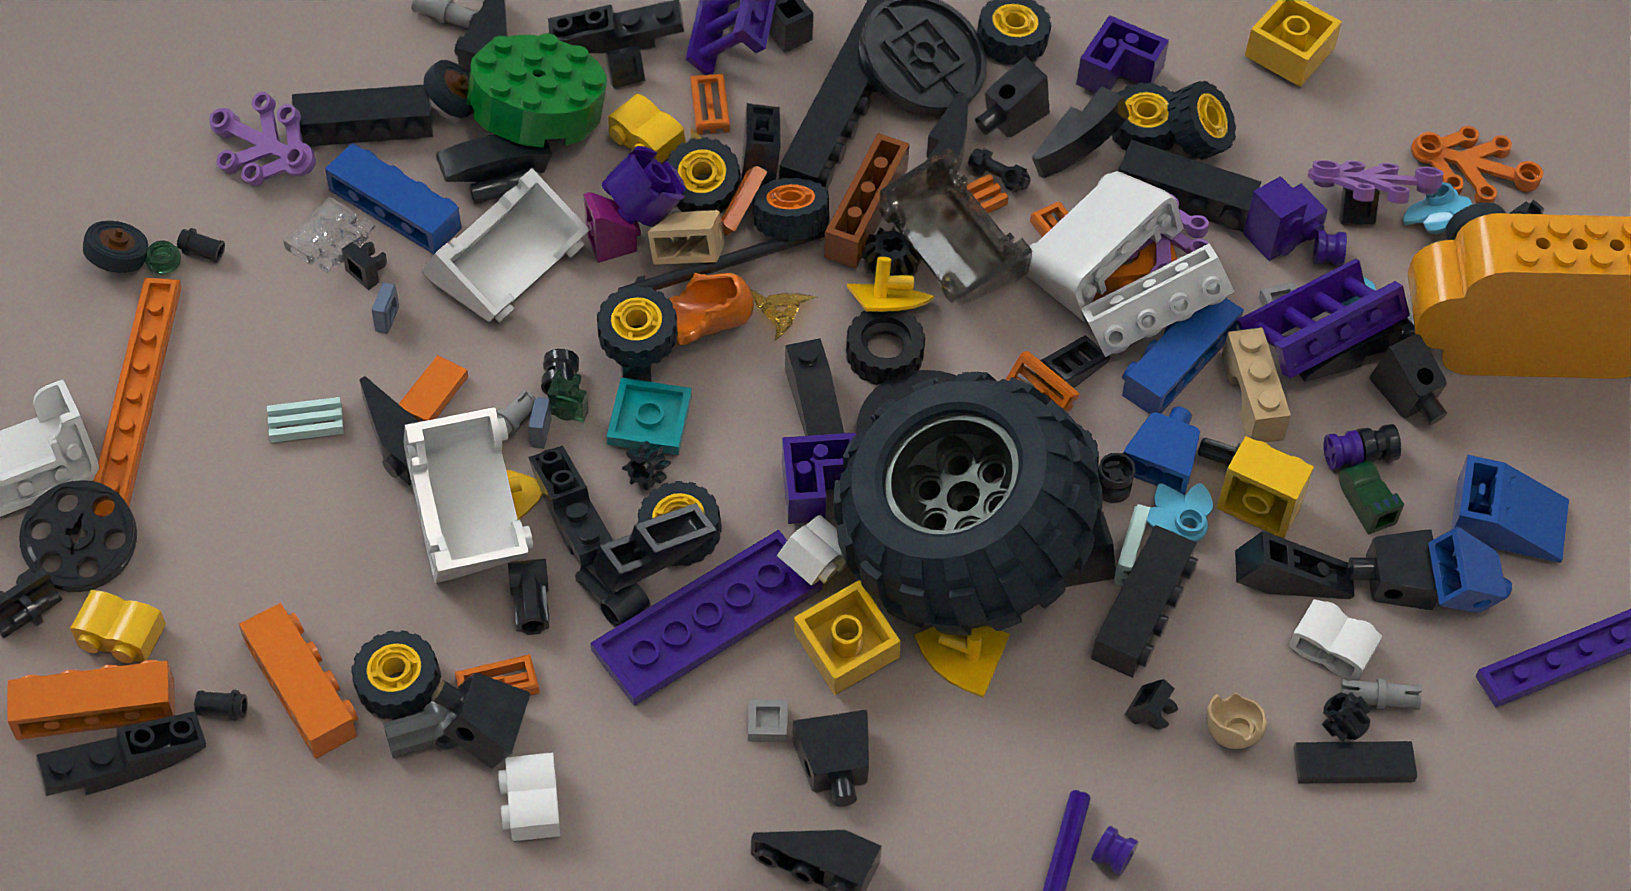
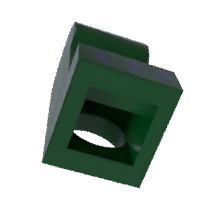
M1365 461L1340 471L1339 483L1341 489L1368 535L1397 524L1404 503L1397 493H1391L1385 482L1381 480L1376 466L1371 461ZM1385 515V517H1384L1383 519L1378 520L1379 517Z

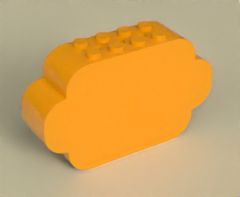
M1488 214L1466 223L1457 233L1455 240L1432 243L1419 250L1412 258L1407 276L1415 333L1422 337L1426 346L1441 350L1443 364L1450 371L1457 374L1474 376L1618 379L1631 376V216Z

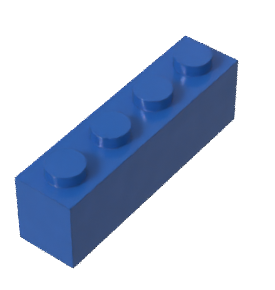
M351 143L325 168L329 191L432 254H435L462 229L459 207L454 201L447 197L439 196L431 191L425 183L421 181L416 182L406 176L398 167L390 166L381 161L370 150H363Z
M1225 298L1218 304L1208 305L1194 312L1190 318L1184 321H1176L1168 325L1159 341L1154 339L1149 343L1142 359L1138 363L1135 361L1131 362L1122 376V379L1125 380L1122 396L1149 414L1154 412L1161 414L1225 345L1228 332L1239 330L1237 319L1242 317L1244 309Z

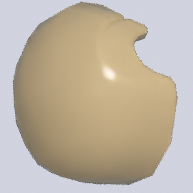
M1237 692L1225 699H1220V696L1216 694L1207 706L1206 718L1209 734L1220 745L1228 749H1242L1257 744L1264 737L1267 727L1265 711L1254 700L1241 697Z

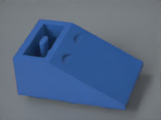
M1467 455L1458 477L1451 530L1459 527L1494 549L1561 563L1569 499L1505 462Z

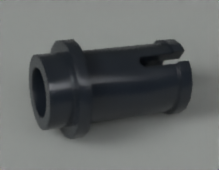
M190 228L189 230L183 229L177 239V248L182 250L184 255L192 253L217 263L223 256L225 243L222 240L199 234L195 228Z
M233 689L231 693L205 692L200 690L197 691L194 701V710L197 715L228 716L231 721H236L238 717H245L248 707L247 695L240 694V691Z

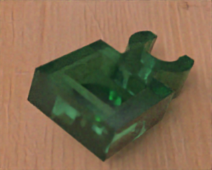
M557 369L547 394L548 398H550L552 415L562 420H574L584 423L589 412L587 391L579 389L582 382L579 374H575L573 380H567L562 376V370Z

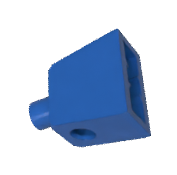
M1177 406L1172 408L1169 416L1158 412L1149 415L1123 452L1135 464V478L1156 486L1161 483L1184 495L1186 494L1200 435V430L1197 427L1189 425L1192 419L1190 411Z
M1455 527L1428 542L1439 605L1479 613L1505 600L1511 594L1512 583L1509 579L1503 577L1500 557L1497 551L1459 527Z

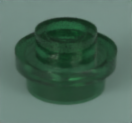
M160 240L148 247L145 263L150 271L157 274H167L174 271L180 265V251L171 242Z

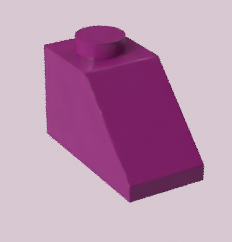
M592 192L584 193L585 223L590 229L586 236L597 262L600 263L637 252V237L641 236L639 222L636 221L634 224L626 222L618 212L620 207L614 200Z

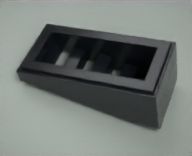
M1084 335L1040 361L1075 388L1108 363L1111 357L1109 355L1105 357L1102 349L1088 336ZM1079 351H1081L1084 355H1086V356L1090 359V361H1088L1085 357H1083V356L1079 353Z

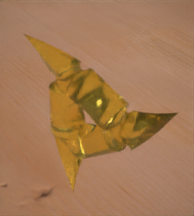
M750 288L758 309H762V313L776 325L775 340L793 324L792 322L800 307L799 303L818 298L817 296L791 293L790 295L789 293L768 295L765 298V296ZM776 307H786V309L781 312Z

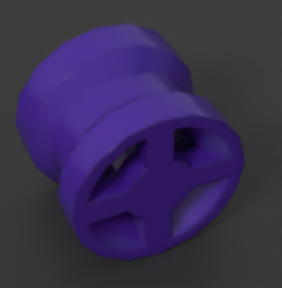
M1317 230L1313 245V263L1321 265L1324 262H1332L1334 266H1342L1346 256V232H1337L1333 235L1327 234L1325 230Z
M1356 430L1347 431L1343 436H1338L1335 433L1325 435L1323 441L1324 456L1331 470L1340 469L1345 464L1354 466L1363 462V443Z
M1109 826L1099 840L1091 861L1098 865L1105 863L1111 867L1113 873L1121 876L1132 859L1139 841L1132 837L1125 839L1119 835L1116 828Z

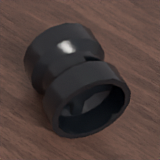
M558 348L546 352L543 360L545 373L541 380V390L544 394L560 399L575 395L578 384L575 374L579 371L580 362L576 353L571 350Z
M1394 424L1382 425L1378 431L1368 427L1356 430L1363 443V462L1371 461L1374 463L1380 458L1385 461L1400 459L1401 439L1398 429Z
M1110 453L1105 455L1100 461L1098 477L1102 486V498L1106 502L1120 503L1125 501L1130 495L1136 469L1134 462L1127 455Z

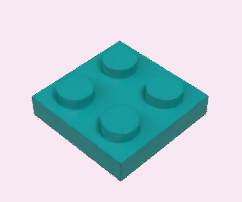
M620 378L606 436L607 445L639 449L642 443L648 441L650 448L658 449L662 446L664 448L662 453L679 455L692 399V388Z

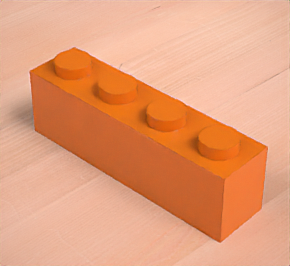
M280 602L239 623L245 645L315 759L357 737L354 722L358 720L357 713L348 699L342 701L338 696L337 692L340 691V687L333 673L330 670L324 672L320 667L319 663L322 662V658L315 644L312 641L306 643L302 638L301 634L305 632L295 613L288 615Z
M145 660L140 664L125 666L111 664L105 665L100 669L85 671L70 669L60 674L44 676L29 674L20 679L8 680L7 722L16 740L124 727L175 715L174 678L167 660Z

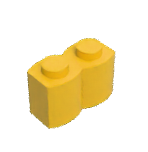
M641 94L634 95L608 116V132L615 143L618 145L623 144L632 150L636 146L650 148L658 153L654 158L660 163L668 159L670 153L675 151L679 144L682 142L686 143L683 126L669 114L660 111L653 102Z
M91 590L70 630L76 644L81 649L89 653H97L98 651L111 652L117 660L131 664L133 661L143 662L148 660L166 623L161 610L138 601L124 600L107 592Z

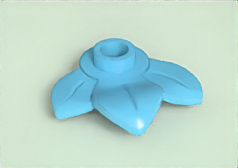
M1442 182V186L1437 189L1436 194H1425L1424 200L1412 204L1407 209L1403 222L1405 225L1424 223L1428 233L1440 234L1446 231L1447 223L1451 217L1461 209L1472 205V202L1468 197L1459 196L1457 190L1451 184Z
M1160 483L1155 492V507L1150 508L1147 523L1152 528L1158 525L1195 542L1203 539L1208 530L1206 518L1213 509V501L1207 488L1202 483H1198L1184 495ZM1184 525H1191L1194 528H1187Z

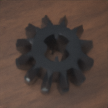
M893 225L890 231L880 227L877 235L869 234L865 248H863L862 259H864L866 273L874 274V277L876 275L878 257H888L891 259L890 275L915 276L919 263H921L922 252H920L918 237H910L908 229L898 232Z

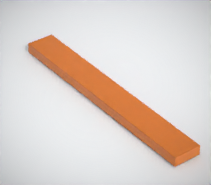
M144 278L98 462L99 471H97L94 482L104 484L116 491L125 500L128 507L182 288L180 280ZM111 500L101 501L95 508V514L100 517L108 516L114 510V502Z

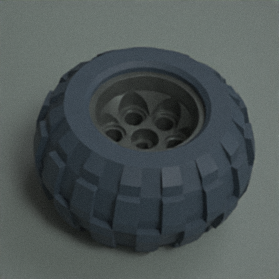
M962 372L953 381L942 383L938 377L913 385L914 392L898 402L889 399L871 415L873 424L866 432H858L857 436L854 435L842 457L844 472L841 473L840 480H835L833 502L834 519L838 524V544L842 556L856 580L861 581V585L873 599L883 605L889 614L914 626L922 628L924 624L934 625L937 631L944 634L971 635L973 628L991 625L996 631H1000L1022 623L1021 614L1038 604L1046 609L1065 592L1064 581L1069 574H1076L1078 570L1082 571L1093 549L1095 538L1092 530L1094 525H1099L1103 498L1097 463L1080 427L1063 408L1052 400L1048 403L1044 394L1018 379L1011 377L1009 381L1006 379L997 381L988 372ZM1002 477V479L997 483H992L997 478ZM939 494L935 499L929 500L932 496Z

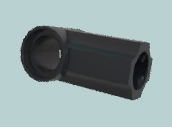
M546 558L508 562L511 596H514L516 629L518 632H523L526 635L541 634L543 630L549 628L550 620L546 592H549Z
M593 563L581 566L575 574L576 582L599 603L603 615L615 628L646 610L651 605L648 596L637 583L612 592L593 566Z

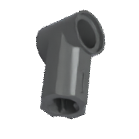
M432 701L426 705L423 712L383 723L392 757H399L432 746L439 750H447L459 746L446 736L442 729L449 710Z

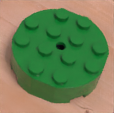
M553 34L497 36L472 58L467 105H472L475 110L474 119L487 131L510 141L526 146L544 147L545 139L565 138L564 144L566 146L584 140L600 124L607 78L602 66L588 53L586 48L562 42Z

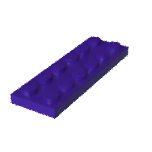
M779 529L590 643L591 651L634 706L822 590L823 582L819 580L811 586L777 556L788 541Z

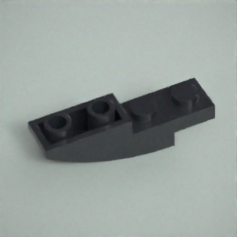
M670 0L617 13L614 12L612 4L548 18L549 34L555 35L558 40L572 46H582L588 50V53H605L637 45L640 50L656 48L655 38L685 32L682 6L679 0Z
M1410 313L1409 317L1301 372L1299 376L1304 382L1361 367L1367 356L1386 352L1390 346L1416 334L1413 315Z
M564 446L548 449L528 457L544 500L570 554H575L581 566L593 563L599 546L611 542L613 539L590 501L587 486Z
M196 711L117 728L116 737L37 754L36 765L45 796L84 788L85 795L127 784L171 767L206 748V741Z

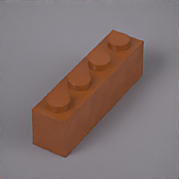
M877 133L825 231L824 258L857 268L869 234L875 233L908 169L910 143Z

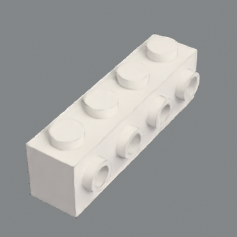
M1209 243L1082 307L1081 310L1106 357L1112 353L1123 352L1130 344L1144 337H1152L1158 334L1162 328L1176 321H1184L1190 318L1194 312L1208 305L1222 302L1226 296L1234 293V289L1217 254Z

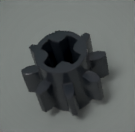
M645 441L639 446V450L633 447L626 452L627 457L631 460L622 467V470L628 472L631 478V485L635 482L643 483L644 489L648 490L654 486V481L660 484L667 479L666 474L662 471L671 464V461L665 459L662 453L664 449L662 446L658 449L650 448L649 442ZM646 462L649 464L647 469L645 468Z
M1350 692L1348 695L1346 693H1338L1332 696L1324 706L1323 714L1328 719L1322 723V726L1332 737L1337 736L1341 741L1345 739L1356 740L1362 737L1369 729L1371 720L1366 714L1372 709L1362 696L1356 697L1353 692Z

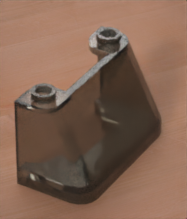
M948 146L881 189V204L878 206V209L883 219L887 223L892 222L942 284L941 290L945 297L951 303L956 301L959 305H964L1013 284L1026 276L1029 272L1033 250L1023 238L1013 243L1015 237L1011 232L1005 235L968 190V179L965 175L960 177L954 169V165L959 162V159Z

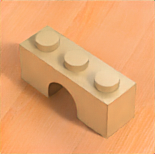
M1263 328L1228 332L1222 360L1230 386L1240 384L1242 394L1240 418L1246 436L1263 442L1284 440L1291 414Z

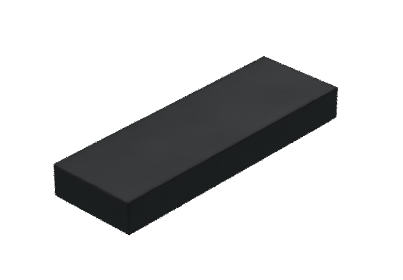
M1412 741L1296 742L1293 748L1298 784L1415 782L1417 779Z

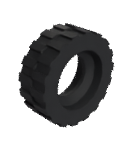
M864 310L860 316H856L852 320V325H849L847 330L846 359L847 363L851 365V370L854 374L857 373L860 379L878 385L892 377H898L911 371H918L921 368L924 358L925 333H923V327L921 323L916 321L915 316L906 313V310L866 312ZM890 334L902 341L903 350L896 357H878L869 351L868 342L875 335Z

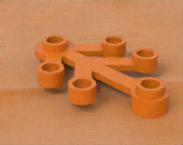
M1463 126L1458 132L1443 137L1433 132H1424L1412 142L1411 153L1414 158L1422 163L1430 164L1433 168L1442 170L1444 172L1442 181L1455 185L1456 187L1453 188L1460 195L1464 186V180L1459 175L1454 174L1446 162L1456 164L1475 189L1474 200L1476 203H1494L1497 196L1496 188L1488 184L1480 172L1513 181L1516 188L1522 192H1531L1538 188L1543 177L1541 166L1532 161L1521 162L1517 168L1483 159L1492 155L1496 158L1507 157L1511 150L1512 142L1508 137L1498 135L1492 141L1475 146L1479 138V132L1472 126ZM1459 145L1467 150L1459 152L1450 148Z

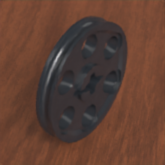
M85 480L66 482L49 489L30 506L20 528V550L28 567L35 572L42 569L44 560L49 556L57 555L61 557L62 563L59 569L54 572H48L57 590L66 592L89 591L110 582L127 566L136 547L137 525L133 513L125 500L110 487L98 482ZM73 495L78 498L77 506L73 510L64 512L58 509L59 501L63 497ZM104 500L113 501L115 507L111 514L105 517L95 514V508L98 503ZM49 523L51 525V532L46 538L35 539L32 537V530L37 524ZM82 529L86 537H80L78 542L75 543L70 536L71 534H78L79 530ZM113 533L125 535V542L118 549H108L105 546L107 538ZM93 560L99 563V569L92 577L86 578L79 575L80 566L86 561Z

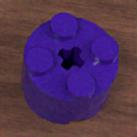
M636 146L608 174L602 182V187L620 207L618 212L626 222L634 224L637 221L643 225L654 227L685 197L682 194L686 191V188L675 168L667 160L663 164L658 162L654 158L658 153L644 146Z

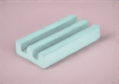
M340 397L267 406L270 443L344 434ZM335 420V422L314 424V422ZM299 424V426L277 429V427Z
M1137 504L1134 508L1115 573L1114 581L1117 585L1124 586L1135 564L1150 507Z

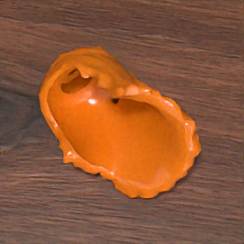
M694 273L691 281L685 287L686 290L682 291L679 296L675 295L669 298L677 315L678 336H676L677 342L675 347L690 344L705 335H713L723 330H730L744 325L752 316L754 308L750 287L742 277L732 273L714 275Z

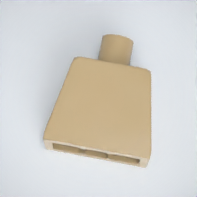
M717 210L676 212L648 231L653 265L717 262L725 245L721 215Z

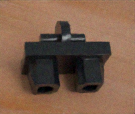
M44 568L37 572L31 569L26 570L17 577L16 586L5 593L0 591V636L2 638L7 637L29 621L38 627L44 623L40 614L62 600L48 572Z

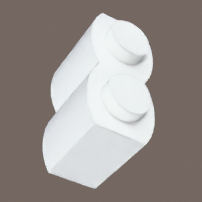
M818 515L807 525L799 528L777 554L783 562L811 586L819 580L825 584L836 571L840 573L847 566L838 544L837 529L821 515Z
M1314 599L1293 633L1289 646L1301 656L1313 662L1323 664L1331 672L1342 678L1358 681L1376 651L1382 635L1369 622L1348 618L1334 603Z
M553 753L506 757V770L498 771L500 794H508L509 804L501 806L503 830L511 829L512 841L561 836Z

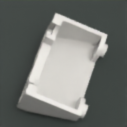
M532 168L518 180L517 186L507 191L496 204L463 233L451 240L449 244L446 243L421 271L433 284L487 322H491L495 318L500 323L515 309L511 303L565 254L570 258L573 257L585 245L582 238L590 230Z
M1116 171L1106 174L1101 178L1098 186L1037 243L1031 244L1026 249L1023 256V267L1026 276L1083 322H1086L1087 320L1081 308L1092 303L1097 292L1102 295L1107 290L1104 281L1149 238L1157 243L1161 239L1160 234H1164L1172 240L1184 229L1177 201L1166 191L1122 172Z
M63 379L42 387L34 395L33 406L37 417L0 430V517L32 505L43 493L57 485L71 481H93L95 474L99 471L98 460L82 418Z
M495 407L405 425V455L435 583L453 580L527 557L528 549L533 548L530 527H522L521 521L517 520L502 455V441L508 440V432L504 418L498 419Z

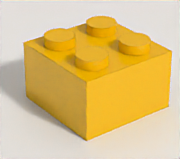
M1277 0L1252 27L1245 56L1301 87L1335 49L1342 21L1304 0Z
M1245 436L1227 468L1216 509L1273 535L1285 538L1302 506L1314 466L1305 463L1299 457L1290 456L1276 450L1263 441H1256Z
M860 580L794 617L795 636L834 696L900 658V639L872 597L865 591Z

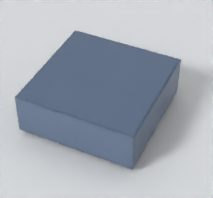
M383 282L374 302L372 316L375 331L388 333L399 309L397 289L394 284Z
M537 397L534 401L528 424L532 447L545 448L552 420L550 398Z

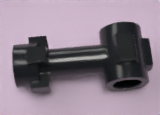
M976 148L971 153L968 166L973 168V172L983 175L987 171L1001 178L1005 188L1014 192L1028 188L1030 175L1026 168L1017 164L1008 167L992 159L993 152L985 148L983 150Z

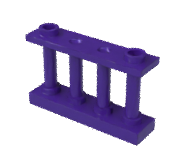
M699 0L685 60L703 75H713L718 54L741 42L755 54L765 50L776 0H741L739 7L728 12L729 6L739 0ZM735 24L734 31L722 37L723 30Z
M1354 259L1237 319L1239 330L1263 328L1267 343L1275 347L1281 373L1290 379L1409 317L1410 313L1403 285L1394 281L1376 291L1365 285L1360 261ZM1355 296L1360 298L1347 306L1341 304ZM1326 311L1330 313V315L1317 322L1312 320V318ZM1295 327L1301 329L1288 337L1281 335Z

